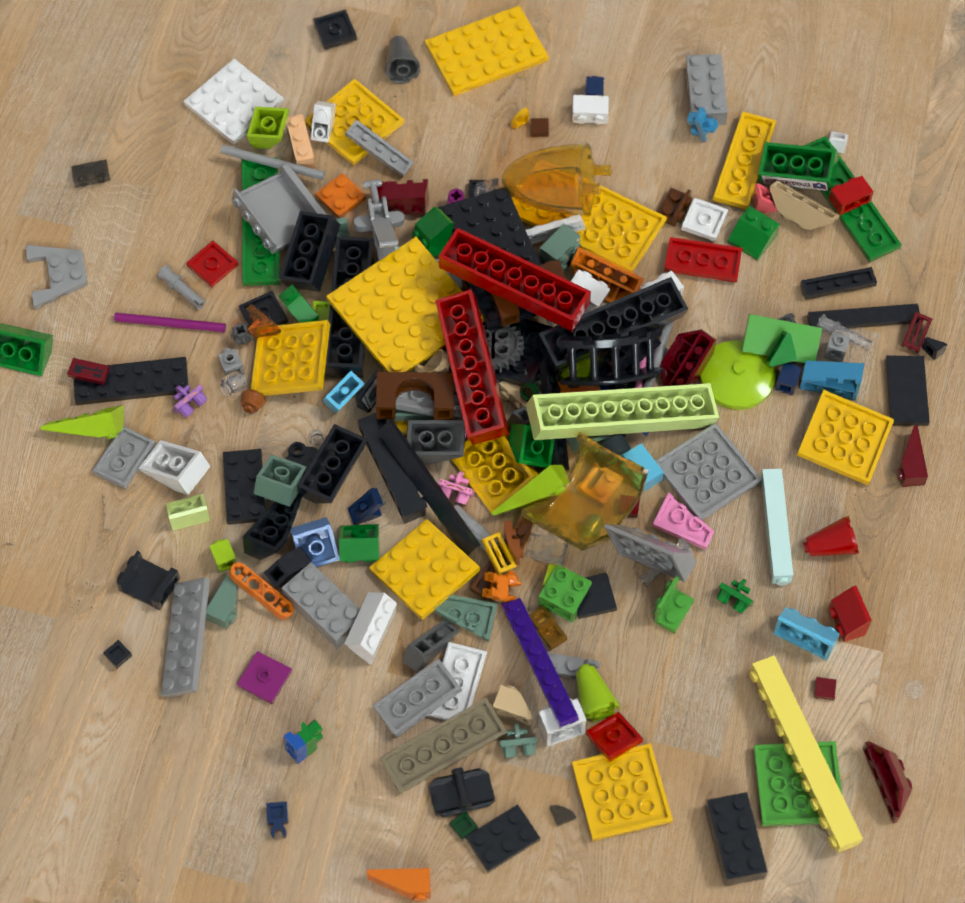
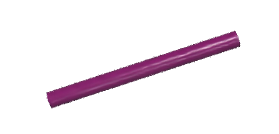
M115 312L114 316L115 322L226 332V323Z

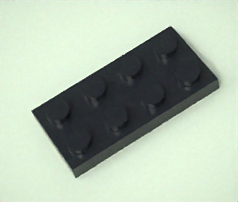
M250 449L223 452L227 524L256 522L266 512L265 498L254 494L256 476L263 467L262 450Z

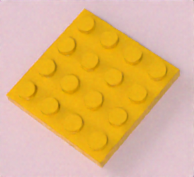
M355 78L326 101L336 104L334 124L327 144L353 166L368 154L366 150L345 136L347 130L356 120L383 140L404 124V119ZM313 113L304 120L305 125L311 131Z
M323 320L259 327L251 389L260 392L263 396L323 390L330 331L329 321Z
M823 390L797 456L869 485L894 419Z
M426 519L370 566L369 570L423 620L436 607L447 600L450 595L454 594L480 571V566Z
M651 743L636 746L611 762L603 754L572 761L571 765L592 842L673 823Z

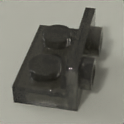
M106 159L71 166L75 188L111 181Z

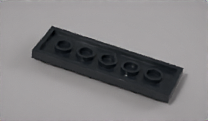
M186 357L109 365L110 370L104 385L74 378L75 404L84 405L176 395L177 391L175 388L178 385L182 388L189 385Z

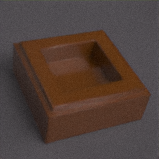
M531 118V137L549 136L548 118Z

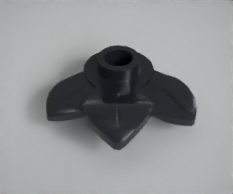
M294 442L288 448L289 455L286 457V460L308 468L318 449L306 447L301 442ZM296 450H300V451H301V453H299V454H295L294 452H295Z

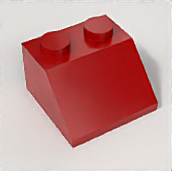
M857 585L839 594L830 602L828 614L831 619H834L836 623L835 630L840 633L839 637H842L843 642L866 635L872 620Z

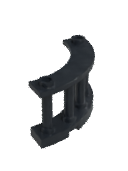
M644 326L629 331L628 336L621 337V334L603 335L604 339L592 340V336L567 335L558 342L559 348H566L568 351L569 376L561 380L560 385H568V388H578L579 386L612 385L655 378L657 374L663 372V368L654 367L653 341L662 335V328ZM640 342H646V366L639 369ZM629 345L631 346L632 372L620 374L619 349L621 346ZM599 348L611 349L612 375L598 377L597 351H599ZM588 349L590 351L591 377H577L576 350Z

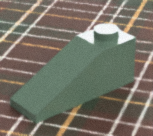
M239 569L235 572L237 576L240 574ZM228 574L209 603L206 611L207 620L225 629H228L230 624L233 625L237 619L239 586L229 578Z

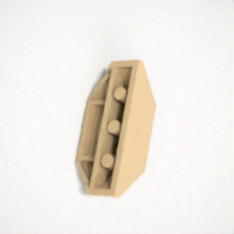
M778 180L770 186L778 213L782 214L785 219L798 223L803 229L811 230L834 223L840 217V215L798 190L784 185Z

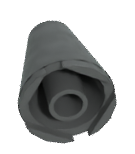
M395 36L390 40L385 67L387 77L392 82L398 84L409 83L412 78L415 77L416 79L420 73V63L407 40L402 36Z

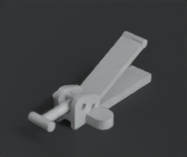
M381 179L363 181V188H370L372 200L371 198L367 199L368 215L358 216L354 219L356 231H372L378 261L395 251V246H398V240L393 228L404 224V214L402 212H388L386 197H381V201L379 200L377 187L382 186Z

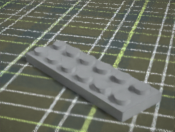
M206 577L174 584L161 696L165 698L195 693L198 690L210 580Z

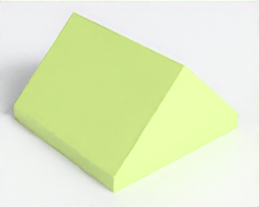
M204 494L166 503L173 531L210 521Z

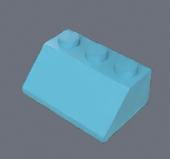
M787 607L780 614L773 633L825 660H828L840 635L834 628L825 627L819 624L816 619L807 618L801 615L799 611Z

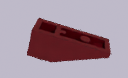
M918 425L913 427L900 467L897 469V479L901 480L902 487L925 485L928 479Z

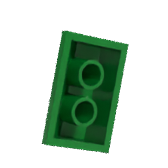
M0 323V367L42 376L52 353L54 335Z

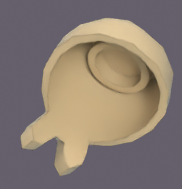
M439 349L429 359L425 367L419 364L415 367V370L427 373H448L451 368L448 352Z

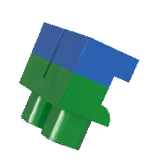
M314 719L308 725L302 722L301 731L293 735L289 731L284 735L285 750L297 764L317 750V742L323 739L322 727Z

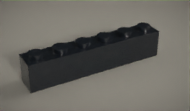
M376 413L359 419L358 428L362 437L368 439L366 445L404 524L425 516L428 506L426 500L420 497L419 490L378 433L387 423V420L376 419Z

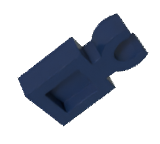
M287 801L266 803L268 826L274 825L271 829L272 839H275L277 831H282L283 838H286L287 831L283 824H289Z

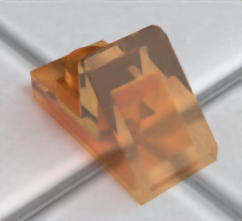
M250 304L246 308L251 314L249 318L253 321L248 331L254 338L276 335L281 332L275 322L255 306Z

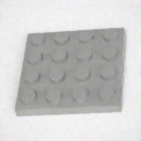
M716 423L656 460V463L664 472L663 477L693 515L702 521L762 483V478Z

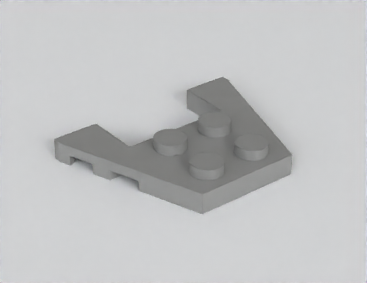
M25 245L28 263L47 260L51 289L32 292L35 310L41 308V305L47 302L52 303L56 301V298L64 294H71L88 285L82 250Z

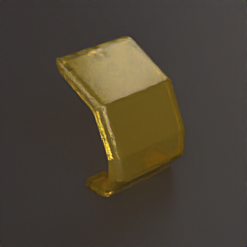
M579 433L576 440L580 442L577 458L567 474L570 484L565 487L566 491L559 496L555 495L523 508L521 517L574 547L585 551L610 539L604 528L606 524L621 525L643 493L649 471Z

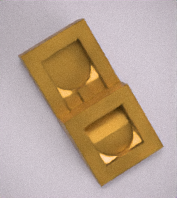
M545 606L529 614L536 631L550 650L568 640L567 635L556 624L555 618Z

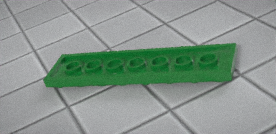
M827 136L804 145L835 149ZM839 154L833 187L838 184L842 185L854 177ZM820 190L831 208L838 214L829 201L830 191ZM872 201L840 215V221L869 262L901 248L902 244Z
M242 159V191L277 175L278 168ZM242 216L243 286L280 285V251L272 254L269 249H266L260 237L253 232L252 226Z

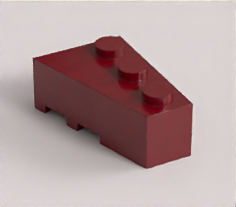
M423 179V182L413 183V180H407L404 184H397V181L382 182V186L377 187L379 200L381 201V197H386L388 212L400 211L405 215H412L414 217H423L427 213L429 202L428 179Z

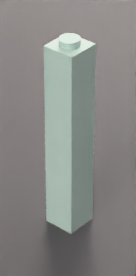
M763 469L761 488L771 584L784 586L792 582L793 567L782 469Z

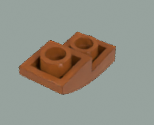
M504 521L506 546L515 564L519 565L520 558H524V546H520V539H516V528H512V521Z

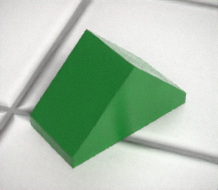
M782 332L764 363L767 366L773 367L797 360L790 333Z

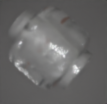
M233 371L221 379L220 391L225 397L235 399L241 395L242 391L248 389V379L244 374Z

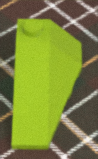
M124 405L101 409L92 413V415L84 413L74 417L75 419L68 417L47 422L41 425L40 428L45 431L91 437L106 436V439L115 438L119 432L123 431Z
M562 465L548 466L491 513L493 516L502 515L546 498L561 495L566 491L565 487L570 484L564 467Z

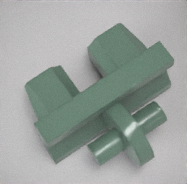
M517 723L514 724V730H507V737L515 736L516 739L499 740L505 758L516 757L515 745H523L524 756L535 755L537 737L520 738V735H527L528 732L527 728L519 729V724Z

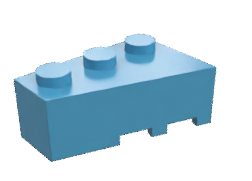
M806 361L800 389L821 394L823 390H826L842 398L856 400L865 363Z

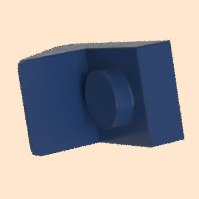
M371 488L347 509L353 524L358 525L382 516L379 508L384 504L378 489Z

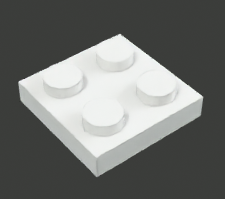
M694 198L681 230L715 242L728 214V209Z

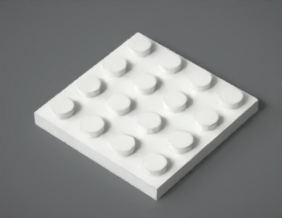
M233 59L184 100L186 107L233 145L248 133L255 106L278 108L284 103V98L236 59Z

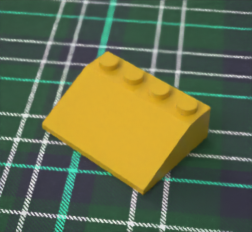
M510 435L472 445L468 439L464 444V457L452 459L457 468L464 472V477L469 480V484L490 513L539 475L532 465L516 462L509 445Z

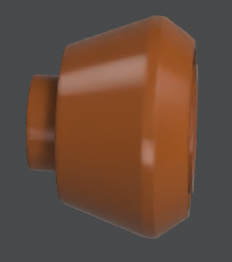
M246 389L241 393V406L247 413L257 412L266 403L264 396L256 390Z

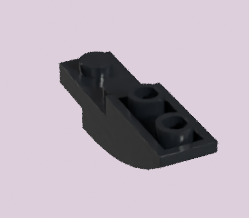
M657 338L653 341V350L662 344ZM640 342L639 363L646 357V342ZM629 345L621 346L619 349L620 373L629 365L632 366L631 346ZM610 350L602 357L604 362L598 366V377L612 375Z

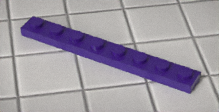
M521 598L502 604V609L559 727L579 721L578 714Z

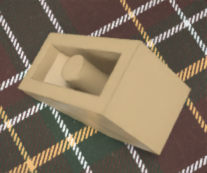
M501 685L493 704L496 714L531 727L532 715L520 691H517L515 687L510 685Z

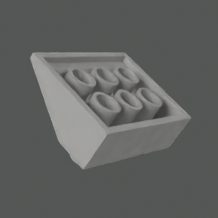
M606 524L604 526L618 554L675 578L677 576L680 578L679 580L686 582L696 565L693 553L686 548H677L673 543L660 541L658 537L652 534L648 536L635 527L629 528L613 524Z

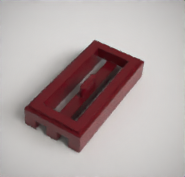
M915 312L901 346L919 353L932 318ZM918 317L920 318V320L918 322L911 342L908 343L907 341L909 339L915 321ZM925 320L927 321V323L918 342V345L915 346L914 343L916 341L922 323Z

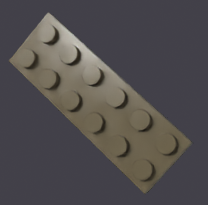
M485 698L383 755L380 759L397 790L402 794L507 734V731L489 700Z

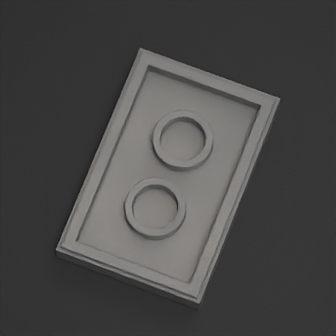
M123 426V431L119 432L117 437L112 440L92 472L94 475L126 490L139 471V466L150 454L156 443L154 440Z

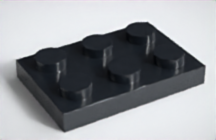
M517 804L467 835L466 840L487 873L540 841V837Z

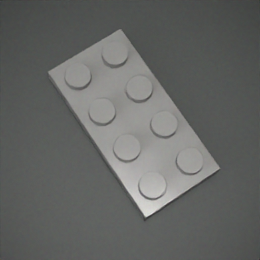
M438 658L375 703L373 707L397 738L459 694L462 689Z

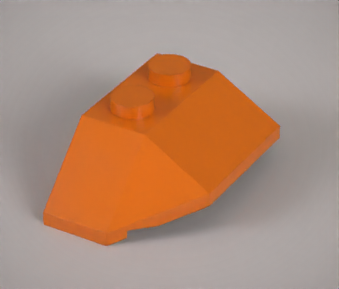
M578 247L571 262L575 274L578 270L586 271L595 280L602 281L608 285L610 291L605 301L609 303L639 291L644 281V278L635 272L581 247Z

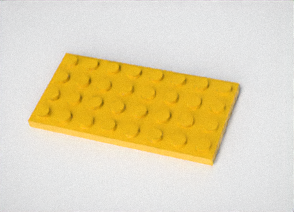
M541 156L512 197L521 221L533 227L580 214L586 228L576 232L581 236L580 247L607 258L633 272L667 221L666 216Z

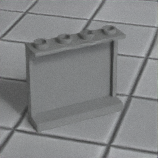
M289 164L282 166L279 174L241 192L237 188L234 189L232 195L233 205L241 211L244 220L249 222L253 232L260 237L264 247L269 249L272 254L289 246L300 211L326 215Z

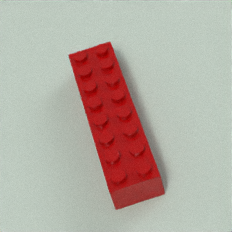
M459 228L455 230L439 255L440 269L572 332L590 304V290Z
M470 289L435 300L468 439L472 445L510 435L475 294Z

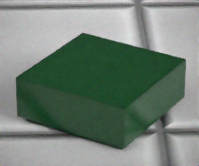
M463 812L449 823V826L462 841L466 839L467 835L478 829V825L467 812Z

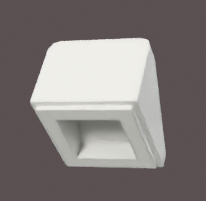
M831 131L829 141L837 149L838 153L843 154L848 134Z

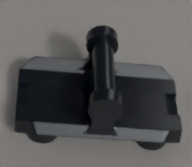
M462 767L451 770V775L435 778L428 786L436 816L446 817L488 807L495 802L489 773L481 768L464 771Z

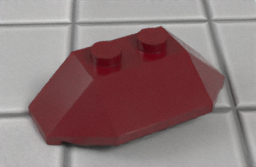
M702 329L679 333L660 364V368H663V372H661L663 386L696 384L714 354L717 340Z
M867 741L862 748L890 818L893 824L897 823L912 792L911 781L909 778H906L903 772L905 770L904 764L901 759L898 760L896 753L871 741Z

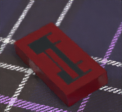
M73 358L67 375L70 378L104 385L110 367L109 365Z

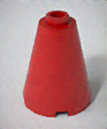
M849 516L843 517L806 537V542H803L806 554L810 553V556L858 554V545Z

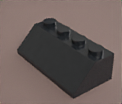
M334 424L297 485L298 494L315 504L332 503L366 446L368 439Z

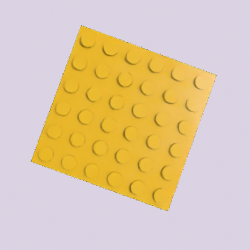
M415 237L328 294L326 299L385 371L410 372L417 365L432 357L439 349L446 347L435 300L463 291L445 270L439 268V263L419 239Z

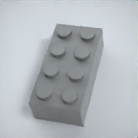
M722 54L686 55L685 76L689 112H698L699 107H703L708 118L716 119L718 125H726L728 110Z
M310 562L282 587L283 596L338 649L345 643L360 609Z

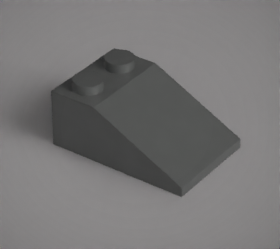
M408 420L407 441L424 465L464 457V420Z

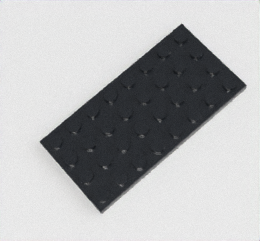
M507 186L438 207L454 222L451 236L459 228L537 266L540 265ZM467 282L477 298L480 314L486 329L491 331L500 328L501 324L489 292ZM517 306L520 312V321L538 316Z

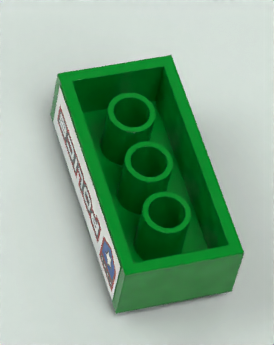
M765 142L758 172L760 183L772 185L778 180L790 187L831 191L839 159L837 149Z

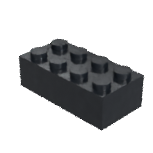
M305 211L299 212L279 279L287 287L293 285L298 289L320 292L341 225L333 216Z
M747 792L708 799L705 804V811L724 887L765 879L768 870Z

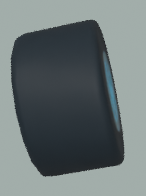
M617 434L599 444L593 450V453L601 466L604 467L621 459L624 453L631 450V447L623 434Z

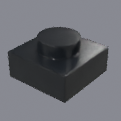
M119 640L103 652L104 656L117 669L132 657L131 652Z

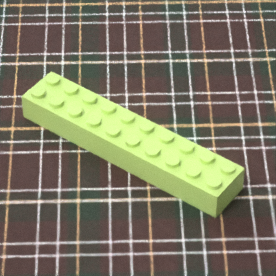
M710 383L532 395L526 404L534 440L708 428L719 419Z

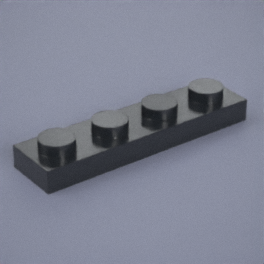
M872 267L801 280L800 282L805 300L877 285Z

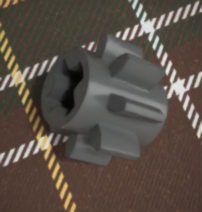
M239 322L232 328L234 334L231 335V338L238 346L240 344L247 346L250 341L254 340L252 334L255 332L247 322L245 324H240Z

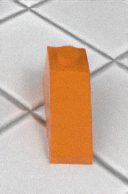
M430 868L367 870L368 880L404 897L414 899L416 902H423L427 898H431Z

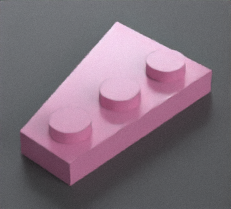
M668 492L652 527L706 550L714 535V530L697 516L691 514L687 507L677 502L674 496Z

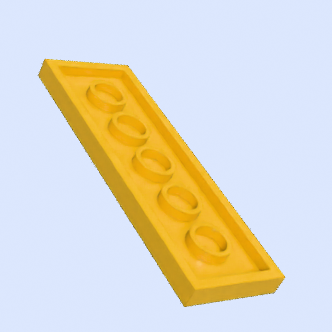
M742 111L713 196V201L745 210L749 207L754 187L759 177L758 172L764 144L771 141L777 120Z

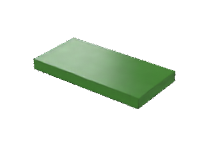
M748 314L741 351L769 356L782 332L785 331L792 336L797 357L796 362L816 361L822 328Z

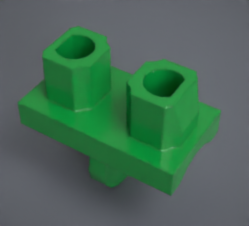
M743 578L740 583L736 580L732 581L731 585L736 587V590L721 582L717 600L727 604L731 596L737 598L738 600L733 609L741 614L744 613L748 606L751 607L754 603L752 599L741 593L743 591L749 594L751 591L750 588L745 586L747 583L746 579Z

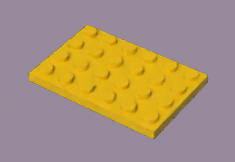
M520 5L425 40V46L453 97L549 61L546 50Z

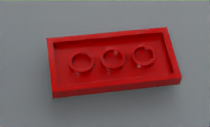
M670 237L664 272L672 271L677 274L737 283L742 248Z

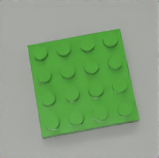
M836 741L817 742L842 794ZM783 744L754 745L762 827L820 824V816L817 810H813L810 804L811 797L808 792L804 791L801 785L802 778L799 773L794 771L792 757L787 755Z

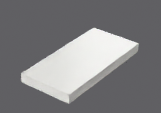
M448 642L442 663L459 684L462 691L429 714L428 718L446 721L473 705L487 651Z

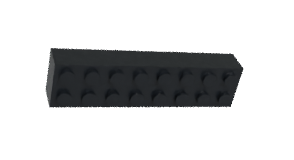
M336 237L331 293L373 265V238ZM330 304L328 319L330 331L325 376L345 377L352 371L358 378H363L366 347Z
M669 277L583 314L573 332L557 325L539 333L535 342L553 374L569 367L568 351L566 348H559L558 340L567 335L592 336V340L604 339L603 335L621 334V337L628 336L629 331L644 326L661 327L682 318L688 311V307L672 277ZM599 348L597 354L606 351L609 348ZM588 349L576 350V363L590 358V351Z

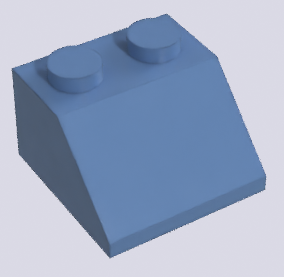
M327 517L291 528L290 533L295 549L301 546L313 561L312 564L315 567L340 560L332 528Z

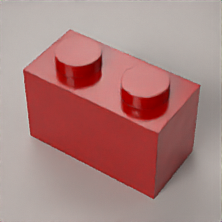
M861 175L857 178L849 179L842 185H835L830 191L829 201L838 214L842 215L871 202L874 191Z

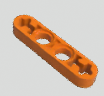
M237 562L231 566L228 575L234 583L277 618L287 620L294 612V606L287 598L245 564ZM239 569L242 572L237 576L235 572ZM248 575L249 577L244 582L243 579ZM249 581H256L259 586L258 589L250 588ZM264 594H272L274 597V601H266L264 598ZM286 607L287 611L282 613V608Z

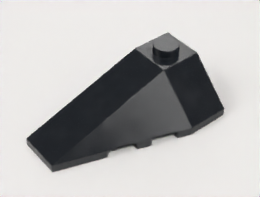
M297 495L291 506L274 502L243 535L244 553L259 560L277 553L287 542L302 501V496Z

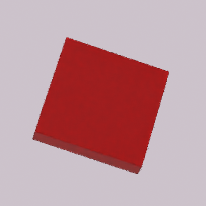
M212 240L186 262V265L212 288L238 266V261Z
M619 711L586 731V736L609 762L643 742V737Z

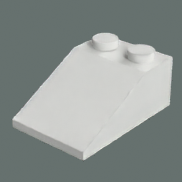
M160 440L138 469L172 490L189 495L211 466L200 451Z

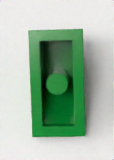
M293 285L289 286L278 296L300 323L314 322L319 318V315Z

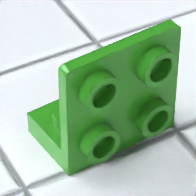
M557 565L539 595L538 605L541 607L545 606L548 611L573 623L577 617V609L591 587L592 582Z
M677 576L673 581L669 580L664 589L666 592L663 597L660 596L656 601V608L653 613L655 615L654 623L674 634L695 600L677 590L680 579Z

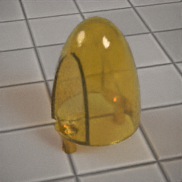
M588 143L558 145L536 150L513 161L502 174V185L514 199L536 209L568 215H589L593 206L594 194L600 195L601 188H599L601 185L600 183H595V177L611 176L612 169L610 168H612V165H596L594 158H592L591 146Z

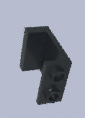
M137 551L134 556L129 558L124 572L118 575L117 585L119 591L161 610L173 591L174 584L178 583L180 576L178 570L171 567L167 571L143 559L141 552Z

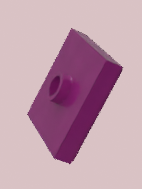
M257 651L238 681L237 687L273 704L292 673V668Z

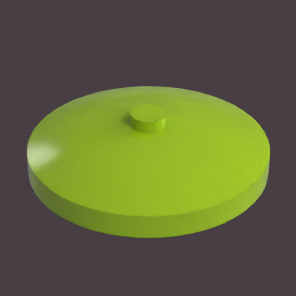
M731 340L716 345L714 354L700 375L701 384H711L715 403L733 410L750 409L764 402L772 392L776 377L775 367L764 364L768 356L741 351L742 340Z

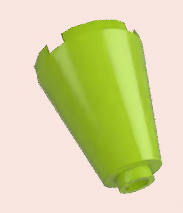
M589 664L578 667V671L575 673L578 697L586 723H588L587 719H593V722L608 718L615 714L614 709L616 708L619 711L621 706L596 668Z

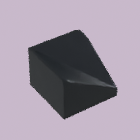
M929 337L924 339L922 349L933 360L944 354L947 347L946 343Z

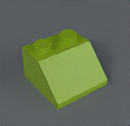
M255 106L247 133V138L252 148L271 149L281 141L290 111L289 108Z

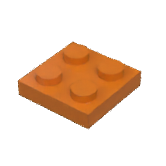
M343 173L315 193L316 198L337 218L344 217L367 199L366 194Z

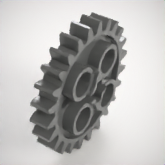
M510 325L491 331L487 330L484 326L491 359L493 349L492 335L495 334V358L492 359L494 372L495 369H498L501 373L502 368L509 370V365L515 366V361H520V356L523 355L524 340L521 332L516 331V326L510 328Z

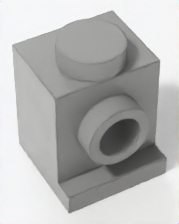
M231 348L222 350L218 356L226 378L232 379L244 375V367L237 350H232Z

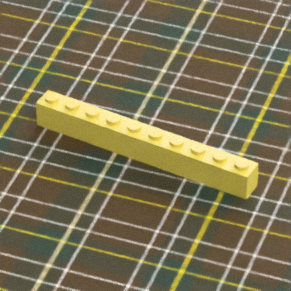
M775 655L753 663L749 672L750 678L759 688V697L767 705V714L770 719L773 718L776 724L775 730L777 735L783 738L785 752L792 757L794 771L799 773L802 778L801 785L804 791L808 792L811 797L810 804L813 810H817L820 816L819 823L822 829H826L829 835L828 842L831 848H835L836 852L840 853L860 845L863 837Z

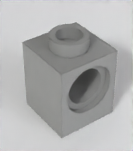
M832 331L824 358L843 362L851 337Z

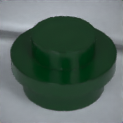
M531 382L524 383L520 388V396L525 401H529L532 395L539 394L537 386Z

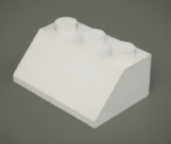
M368 592L344 644L368 664L372 665L395 616L397 603L387 594Z

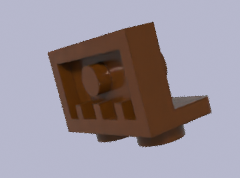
M670 188L658 210V213L667 217V224L675 227L678 221L681 222L683 220L684 210L686 207L689 208L693 199L690 197L691 190L688 189L686 193Z

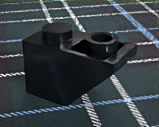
M299 546L278 559L264 574L275 588L283 587L313 561L303 548Z

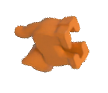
M509 570L505 575L485 572L484 580L491 582V588H483L482 597L502 602L513 601L517 598L514 595H509L508 587L520 586L522 583L519 582V578L513 570Z

